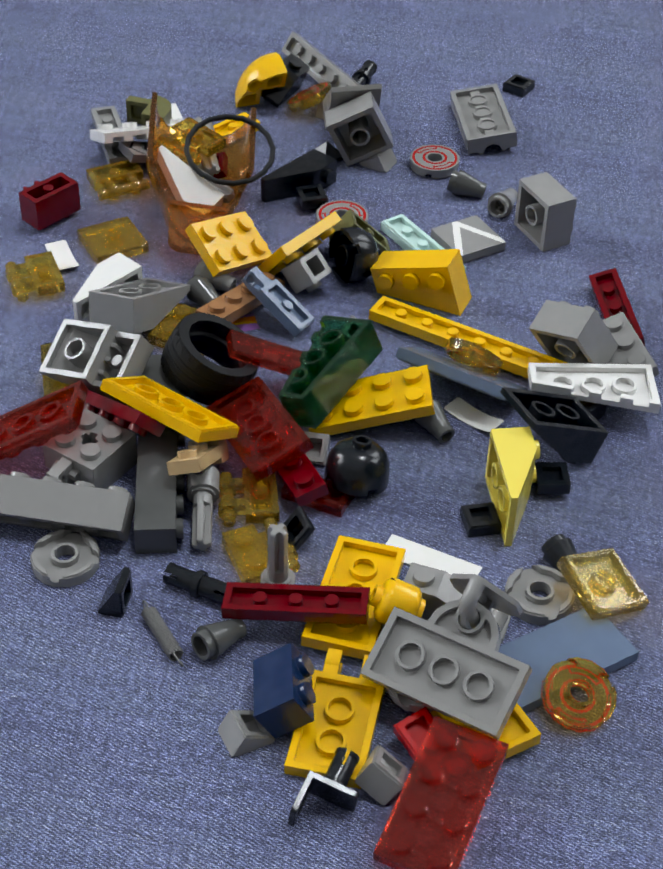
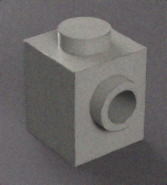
M315 248L281 269V272L295 294L304 289L309 293L321 286L322 282L320 280L331 273L332 270L319 249Z

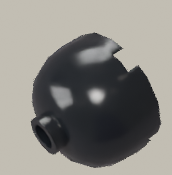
M339 228L340 230L334 231L329 244V258H334L336 266L331 267L335 277L342 284L366 280L372 275L370 268L377 262L380 256L379 246L372 235L361 228Z
M356 435L339 441L330 450L326 460L324 479L327 481L329 478L333 481L332 488L348 495L368 496L369 490L378 489L377 494H379L388 486L390 461L385 450L370 437Z

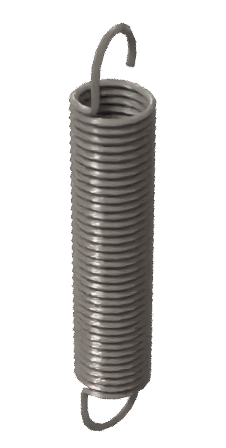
M143 600L144 609L141 616L168 659L171 661L177 660L184 667L182 661L179 660L183 655L182 648L157 609L149 607L147 602Z

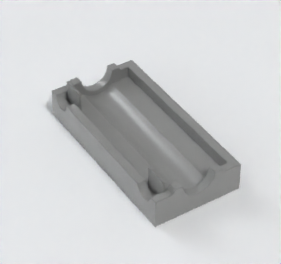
M497 83L450 91L451 107L468 154H484L486 147L492 144L499 145L502 151L507 150V148L510 150V147L517 146V132Z

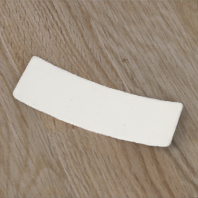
M66 240L45 244L47 252L57 270L79 266Z
M457 397L444 407L446 411L459 420L485 432H490L491 429H495L504 422V420L492 417L476 409L460 397Z

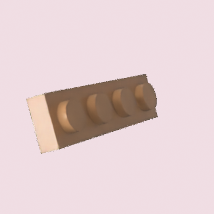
M263 272L269 279H277L285 286V281L276 278L271 273ZM242 283L196 309V313H208L219 316L232 323L262 305V303Z

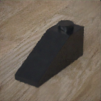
M316 149L310 150L261 178V201L265 203L295 197V187L321 184L323 189L336 182L337 160Z

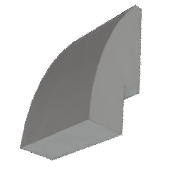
M64 319L39 372L79 389L83 387L102 396L114 398L100 390L102 380L105 378L141 376L154 347L142 335L118 332L108 324Z

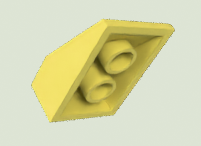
M530 426L491 429L485 479L491 500L502 524L501 535L505 547L512 546L530 497L531 485L536 483L537 480L535 459L540 458V443L538 439L534 440Z

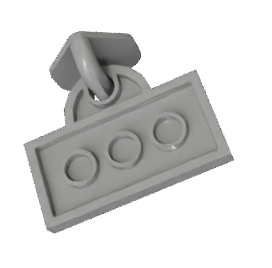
M452 574L449 580L453 587L462 594L461 599L449 601L437 608L428 620H424L394 606L360 674L376 684L499 740L532 672L530 665L499 652L501 645L500 633L509 615L520 617L523 610L517 600L483 577L476 574Z

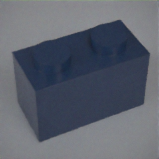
M292 643L253 660L254 718L275 739L314 721L313 703L316 702V696L312 688L314 666L310 658L306 654H301Z

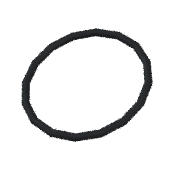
M231 114L211 116L195 124L186 136L184 153L189 166L200 177L215 184L227 186L249 184L264 176L274 163L276 150L271 135L259 123L244 116ZM219 120L243 121L257 128L266 137L270 147L269 161L262 171L250 178L231 181L210 176L193 162L189 151L191 138L197 130L210 122Z

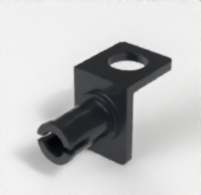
M338 747L325 776L309 770L290 810L289 825L294 827L309 793L350 812H354L359 793L346 786L360 760L355 752L350 751L345 764H343L347 748Z

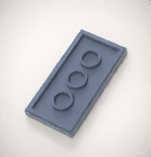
M398 347L395 356L398 360L416 367L428 365L429 372L506 401V399L500 393L502 387L528 389L421 347Z
M592 604L501 645L499 648L500 653L530 665L532 669L517 701L525 713L546 704L544 697L545 684L548 677L555 670L565 666H578L591 671L598 678H601L636 661L639 655V651L596 604ZM569 669L570 673L584 675L592 681L596 680L584 671ZM567 670L559 672L550 681L548 687L549 702L559 697V689L565 682L579 680L588 684L590 681L581 676L569 675ZM577 683L569 684L564 688L563 695L583 685Z

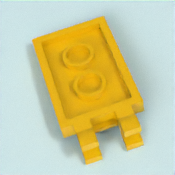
M328 648L323 671L314 669V674L312 675V688L316 696V702L313 703L314 721L294 730L284 764V774L306 778L309 770L325 776L336 749L343 747L347 748L343 764H345L350 751L355 752L360 758L347 786L361 789L355 780L370 754L385 687L364 678L361 674L359 678L341 675L343 650ZM369 655L364 656L362 668Z

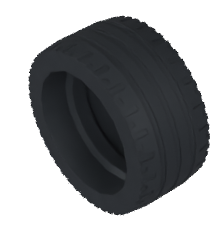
M193 313L184 317L174 328L164 346L160 361L163 372L169 382L185 396L201 404L223 407L235 403L244 394L259 368L260 355L254 342L235 324L208 313ZM202 354H204V355H206L207 357L213 359V360L216 361L219 365H217V364H215V363H213V362L207 360Z

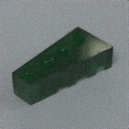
M323 315L320 320L321 329L314 331L310 338L311 347L308 351L302 352L299 357L301 362L299 368L292 370L278 395L291 425L316 429L380 354L383 348L371 320Z

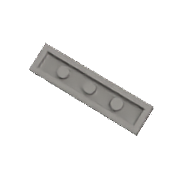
M115 106L91 109V117L96 129H98V124H113V128L122 127ZM113 141V143L107 144L101 143L110 168H123L127 165L135 164L131 163L119 151L120 141Z

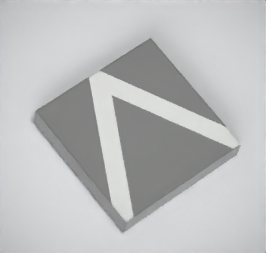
M477 215L431 229V237L444 249H460L463 263L505 250L506 242Z

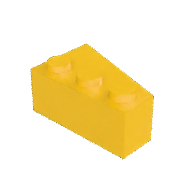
M460 249L383 251L377 262L370 268L376 291L383 295L461 316L472 298Z

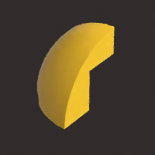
M277 52L268 53L255 59L244 70L235 91L236 108L259 104L262 90L285 86L287 69Z

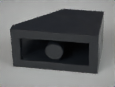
M292 53L283 60L287 69L285 86L261 91V97L276 108L301 88L310 69V66Z

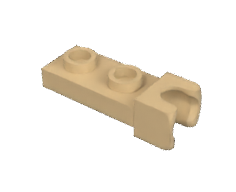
M226 439L201 443L193 440L189 441L188 449L177 451V456L166 462L169 476L197 473L212 464L224 463L229 459Z

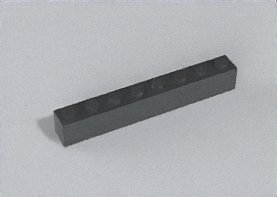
M151 355L141 376L144 375L186 397L165 376L161 367V355ZM168 426L165 427L160 438L150 433H147L145 438L138 435L134 511L136 554L177 553V539H184L183 518H178V515L184 514V494H178V491H185L184 474L169 476L166 462L176 457L177 451L184 450L179 449V447L185 446V436Z

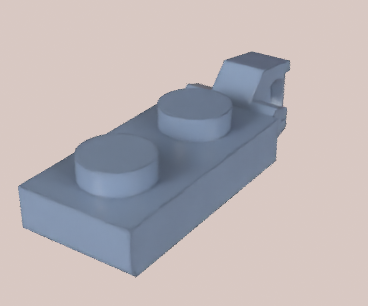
M257 266L249 270L242 279V282L249 291L294 337L309 328L315 321V318L277 279H269Z

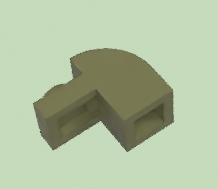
M129 95L126 99L127 122H137V124L146 126V121L161 120V124H170L172 109L170 101L166 98L155 95L153 99H146ZM157 135V138H159V139H166V138H167V137H160V135Z

